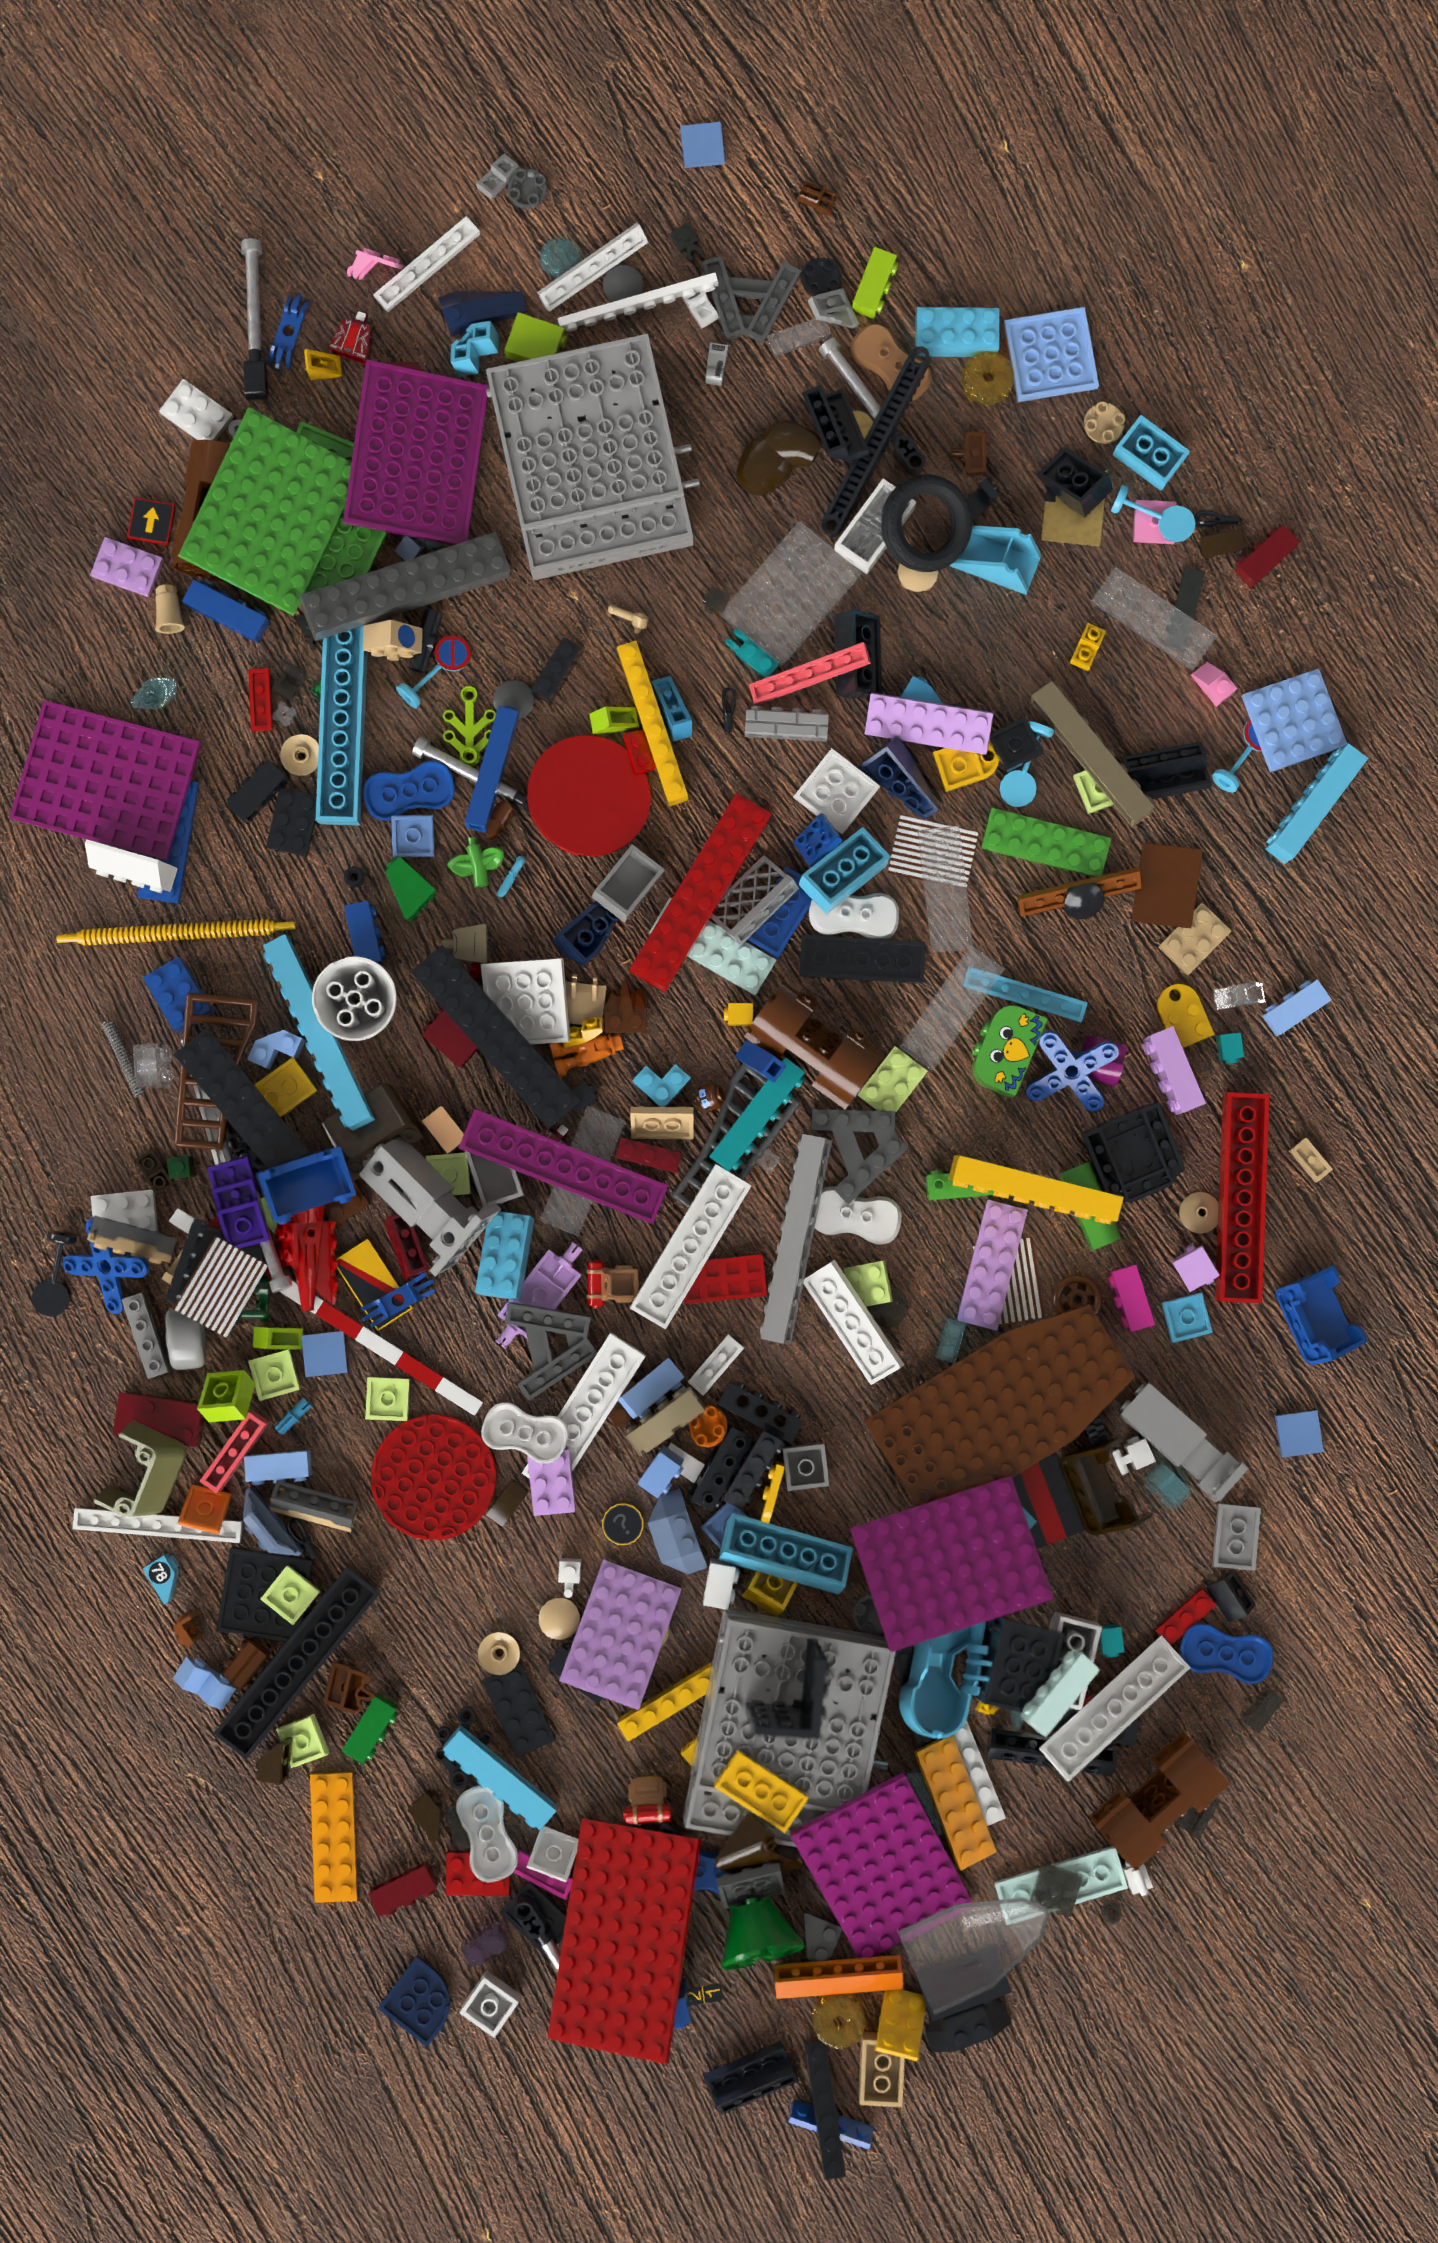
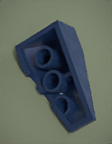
M457 291L438 297L451 337L467 332L466 329L471 324L491 321L493 324L517 316L518 312L522 314L528 312L522 292Z
M894 736L879 747L859 765L860 769L869 778L888 790L889 795L892 797L895 795L904 802L907 808L924 820L940 809L910 752L897 736Z
M595 901L556 935L553 944L566 958L586 965L600 953L619 918Z

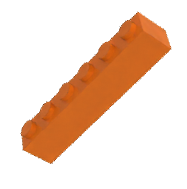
M900 1955L774 1965L776 1999L903 1989V1971Z

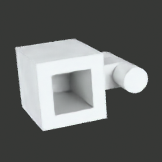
M1138 1435L1127 1440L1128 1443L1123 1445L1127 1454L1122 1456L1119 1449L1112 1451L1121 1475L1129 1473L1126 1464L1131 1463L1132 1467L1138 1470L1156 1462L1146 1438H1139Z
M561 1558L559 1561L558 1582L565 1583L564 1596L570 1598L574 1592V1583H580L582 1559Z
M1125 1861V1864L1121 1866L1132 1894L1140 1893L1141 1896L1149 1894L1148 1889L1153 1886L1145 1865L1143 1864L1135 1870Z

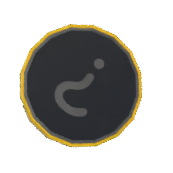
M618 1503L611 1506L605 1512L602 1520V1529L605 1536L617 1545H629L635 1542L641 1536L644 1528L641 1512L635 1506L627 1503Z

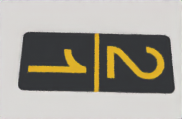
M721 1984L688 1988L691 2005L723 2000Z

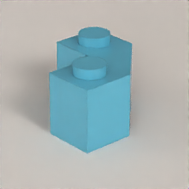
M491 321L471 324L466 329L467 333L460 341L457 339L451 345V364L460 377L479 374V357L499 353V334Z

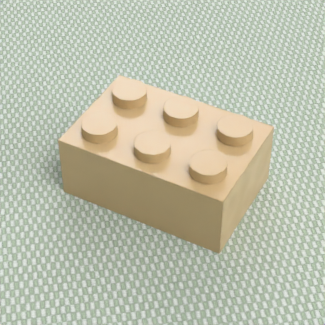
M861 2031L859 2104L902 2107L905 2058L875 2051L878 2032Z

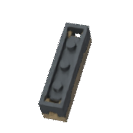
M99 1216L94 1217L87 1240L94 1243L96 1248L106 1250L107 1247L113 1248L112 1252L125 1255V1252H130V1256L149 1257L148 1261L161 1264L162 1261L170 1263L171 1255L177 1242L176 1238L167 1234Z
M278 1480L270 1498V1511L351 1532L357 1516L358 1502Z

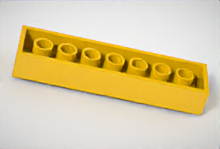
M954 1155L948 1180L953 1181L952 1185L967 1188L968 1185L974 1186V1191L988 1193L990 1190L994 1191V1196L1007 1199L1009 1195L1014 1196L1013 1201L1029 1204V1201H1034L1033 1206L1045 1209L1053 1206L1056 1212L1070 1214V1211H1073L1076 1217L1090 1219L1093 1216L1095 1217L1094 1221L1111 1225V1221L1118 1222L1124 1198L960 1155Z

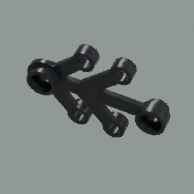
M464 1706L458 1713V1720L461 1722V1726L469 1731L470 1723L475 1718V1711L472 1707ZM469 1711L471 1717L465 1718L463 1712ZM446 1726L440 1727L437 1732L438 1738L446 1743L451 1737L450 1729ZM446 1730L448 1735L443 1737L440 1735V1731ZM483 1731L478 1740L487 1745L492 1740V1734L489 1731ZM482 1735H488L489 1740L483 1741ZM443 1747L438 1748L435 1752V1758L441 1761L449 1771L451 1786L456 1789L465 1788L470 1782V1775L460 1768L461 1765L458 1762L456 1767L446 1756L440 1758L438 1752L443 1751ZM458 1774H461L464 1777V1780L458 1781L456 1779V1776Z

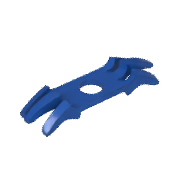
M298 294L294 301L293 297L289 296L284 305L283 315L274 343L271 345L268 364H273L277 350L275 369L280 368L284 353L287 351L285 368L290 370L302 322H304L306 311L311 304L306 301L299 310L300 314H298L302 294ZM292 326L294 328L293 335L285 336L283 334L284 327Z
M424 1272L398 1289L361 1307V1310L365 1311L378 1305L377 1309L361 1318L364 1322L382 1313V1317L369 1324L372 1328L406 1307L435 1293L436 1291L431 1289L419 1296L417 1294L434 1283V1280L431 1279L413 1287L415 1283L427 1276ZM400 1294L403 1296L404 1303L401 1306L393 1305L392 1297L394 1295Z

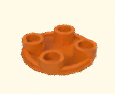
M714 1406L705 1407V1411L688 1423L694 1442L698 1446L707 1448L716 1446L723 1440L728 1426L724 1413Z

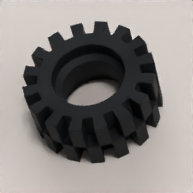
M1099 1415L1083 1430L1092 1447L1108 1441L1105 1427Z

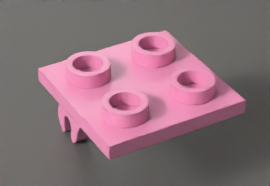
M364 248L363 252L356 250L357 257L353 265L347 269V275L351 277L352 274L355 279L359 277V280H362L378 262L402 270L405 266L399 264V259L384 254L383 258H381V253Z

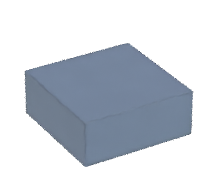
M405 536L394 551L407 561L418 557L424 548L412 537Z

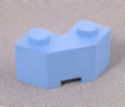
M281 1030L256 1040L247 1060L271 1070L279 1051L298 1059L306 1040Z
M186 1657L173 1677L181 1689L198 1694L207 1705L221 1710L224 1709L236 1690L231 1681L225 1678L222 1673L220 1674L206 1665V1662L197 1657L195 1659Z

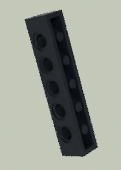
M991 1728L987 1738L986 1758L1055 1768L1039 1749L1050 1738L1049 1736L1045 1737ZM1107 1745L1080 1772L1111 1777L1117 1767V1747Z

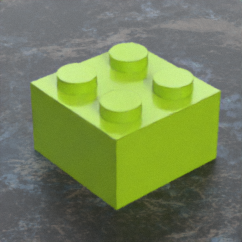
M245 1370L207 1373L197 1409L208 1422L245 1420L256 1383Z

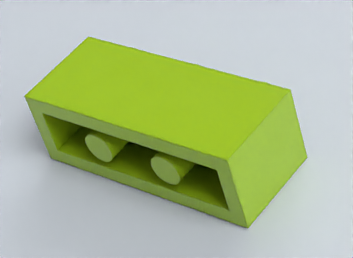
M876 247L873 248L852 304L854 312L875 319L877 313H881L885 302L882 301L883 295H888L892 284L889 282L891 275L895 276L899 266L896 263L897 255Z

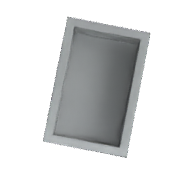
M632 844L596 888L592 898L625 923L662 877L665 869Z
M465 1151L483 1207H490L493 1204L500 1205L525 1196L517 1171Z

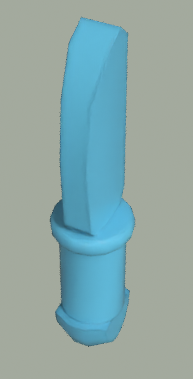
M524 856L516 858V862L511 870L508 871L509 874L497 892L498 897H503L512 886L515 877H518L520 869L526 862Z

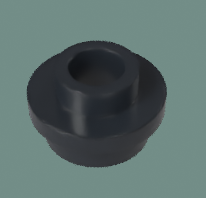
M350 867L344 873V881L348 886L356 888L364 883L365 875L360 868ZM353 874L358 875V879L356 881L351 880V876Z

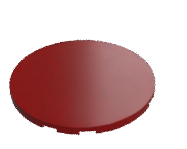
M583 735L561 740L548 748L540 756L529 777L527 803L533 822L549 842L551 841L560 847L561 850L574 855L598 857L617 852L636 838L647 820L650 810L651 793L645 772L634 773L628 752L624 747L603 737Z
M422 1415L409 1419L397 1426L380 1444L371 1468L372 1493L382 1515L402 1533L421 1540H445L458 1536L473 1527L489 1508L496 1488V1465L489 1446L484 1443L482 1436L472 1426L460 1419L447 1415Z

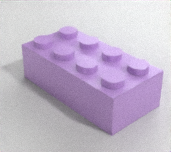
M1172 1026L1144 1038L1143 1050L1152 1060L1150 1066L1153 1073L1158 1074L1160 1079L1158 1085L1161 1092L1166 1093L1168 1098L1166 1103L1171 1113L1174 1112V1115H1178L1206 1104L1174 1027Z

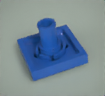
M820 813L793 843L809 867H813L837 848L843 840L826 815Z

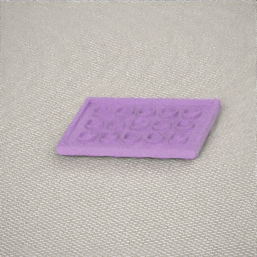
M602 1560L559 1681L639 1710L682 1588Z

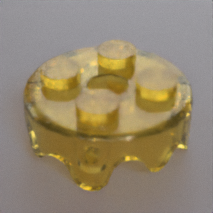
M990 351L974 355L967 362L962 375V385L967 399L970 402L978 401L985 406L1003 402L1009 395L1014 381V373L1010 362L1001 354ZM991 373L994 379L990 382L985 381L983 374Z
M847 1993L822 1995L812 2016L813 2027L818 2038L829 2047L837 2049L847 2048L855 2044L863 2035L866 2026L865 2012L860 2000L856 1996L852 1997ZM837 2016L845 2018V2023L842 2026H836L833 2023Z

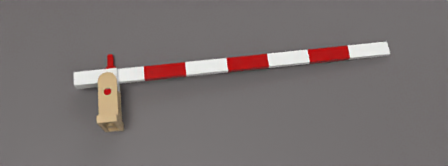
M177 1208L169 1222L184 1232L189 1233L194 1217ZM218 1216L213 1217L207 1226L220 1229L221 1225ZM182 1251L170 1269L161 1278L171 1284ZM267 1266L263 1275H268V1285H270L269 1282L272 1281V1277ZM291 1280L293 1286L280 1292L301 1305L297 1283ZM315 1295L312 1313L472 1415H476L483 1404L482 1401Z

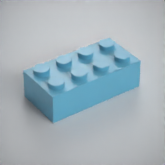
M917 307L915 316V347H925L931 357H997L999 350V308ZM919 353V354H917L915 357H926V356H925L924 353Z
M862 827L806 871L800 879L799 886L827 915L883 870L891 856Z
M499 1211L489 1223L485 1231L475 1293L483 1296L521 1301L534 1218L528 1215Z

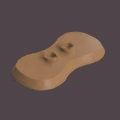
M877 323L869 324L855 335L850 345V353L854 361L861 367L878 374L890 392L909 355L899 346L890 329ZM915 357L916 363L923 362L922 359ZM929 367L924 374V379L920 382V386L917 387L912 401L919 398L931 384L932 373Z

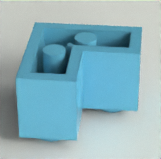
M676 1064L662 1079L645 1066L632 1082L659 1107H667L691 1081V1078Z

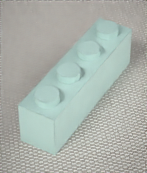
M1073 1649L1066 1654L1062 1664L1051 1673L1050 1679L1046 1684L1038 1689L1034 1699L1025 1705L1020 1716L1037 1732L1047 1737L1100 1669L1084 1654Z

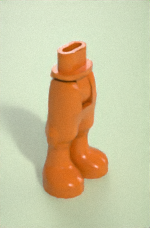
M607 1034V1036L598 1035L587 1042L564 1048V1044L549 1043L553 1059L570 1053H578L571 1058L554 1060L557 1074L560 1078L566 1076L567 1071L573 1067H587L590 1063L606 1058L611 1054L615 1055L616 1051L624 1049L620 1034L612 1036L610 1034Z

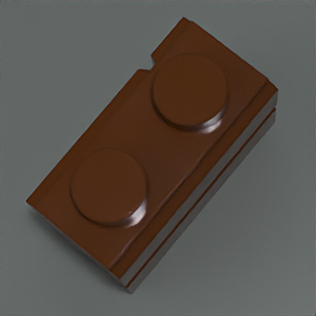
M253 1638L248 1642L244 1640L236 1649L239 1652L235 1658L230 1657L223 1666L226 1670L222 1675L241 1690L271 1655L266 1648Z

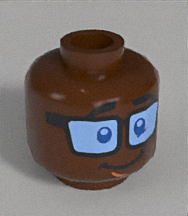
M712 1082L697 1088L693 1100L697 1108H700L703 1112H710L723 1106L726 1095L722 1086Z

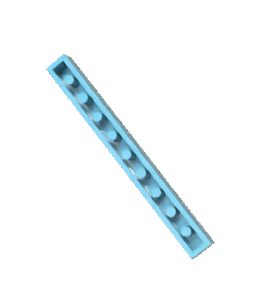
M284 934L264 944L263 947L266 952L263 955L267 963H271L274 968L271 971L273 977L277 982L280 981L282 985L280 989L281 994L285 1000H289L291 1005L288 1007L293 1018L297 1017L299 1022L297 1028L302 1036L305 1035L308 1041L305 1045L309 1053L314 1054L316 1058L314 1064L317 1070L322 1072L325 1077L322 1081L328 1091L331 1090L334 1096L331 1098L332 1103L342 1113L340 1116L342 1124L345 1128L348 1127L354 1131L376 1120L337 1037L325 1030L317 1020L312 1006L313 986L291 939Z

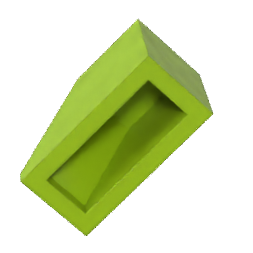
M603 707L589 714L593 734H611L639 728L636 708Z
M254 1327L253 1348L302 1349L301 1336L303 1335V1328Z

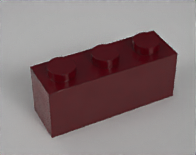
M1284 524L1279 529L1274 527L1266 535L1268 539L1264 543L1260 540L1251 549L1253 551L1252 554L1249 556L1245 554L1237 561L1238 567L1234 572L1250 589L1300 543Z
M621 1138L616 1158L677 1174L682 1153Z
M399 1214L387 1217L383 1222L404 1279L426 1272L429 1267L414 1226L411 1227Z
M425 1861L371 1888L368 1896L378 1917L382 1915L388 1917L397 1912V1908L403 1905L408 1907L414 1904L417 1898L421 1896L426 1898L435 1893L438 1881L428 1861Z

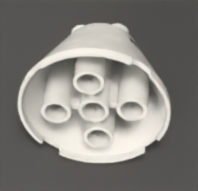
M346 957L328 965L318 976L312 992V1006L317 1020L322 1027L332 1035L349 1041L365 1040L380 1033L391 1021L397 1002L395 985L387 971L376 962L363 957Z

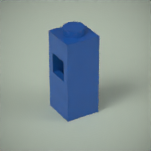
M748 1040L745 1041L735 1055L746 1066L775 1083L786 1067L774 1055Z

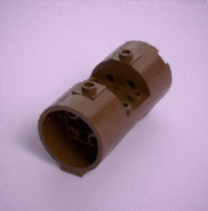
M195 440L191 443L184 486L187 489L181 522H178L176 526L170 560L171 568L195 578L198 576L209 578L210 581L225 580L178 557L228 451L229 443L215 440Z
M783 981L759 1012L744 1037L774 1055L778 1060L788 1049L820 1072L812 1086L846 1110L885 1054L868 1043L869 1041L865 1035L859 1031L852 1029L844 1041H842L837 1033L825 1029L820 1021L810 1018L818 1006L813 997L802 992L799 993Z
M1181 1732L1152 1759L1159 1770L1128 1797L1121 1789L1117 1790L1089 1816L1112 1846L1135 1870L1164 1848L1168 1842L1162 1836V1833L1169 1830L1172 1824L1179 1817L1184 1816L1191 1806L1200 1814L1203 1810L1209 1808L1215 1798L1231 1785L1184 1732Z

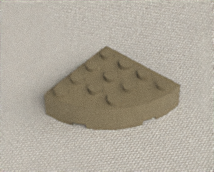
M685 1385L681 1386L674 1392V1398L669 1400L667 1397L658 1404L656 1412L650 1411L640 1419L641 1423L638 1426L634 1423L625 1430L627 1433L625 1438L639 1456L658 1446L673 1435L679 1427H684L705 1411L704 1402L691 1385L687 1388Z

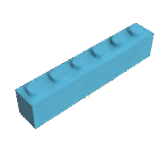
M460 1725L444 1744L443 1751H445L444 1754L449 1760L457 1761L461 1765L460 1768L466 1774L474 1775L482 1787L491 1789L495 1798L508 1803L510 1810L517 1815L520 1813L526 1818V1823L532 1828L537 1827L541 1830L557 1811V1804L463 1726Z

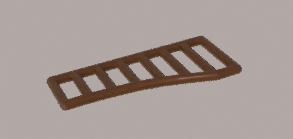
M188 993L186 996L182 1047L197 1036L192 1035L193 1023L246 1027L241 1039L215 1037L222 1046L237 1047L233 1060L239 1066L257 1024L258 1000ZM194 1002L249 1006V1019L193 1014ZM181 1064L174 1144L176 1147L222 1150L223 1142L226 1139L228 1120L221 1112L219 1121L185 1118L186 1106L217 1107L211 1099L187 1098V1086L199 1085L192 1077H188L189 1073ZM184 1127L218 1129L217 1142L183 1139Z

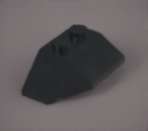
M993 1999L941 2019L930 2020L925 2033L932 2052H955L995 2037L1011 2024V2020L1004 2001Z

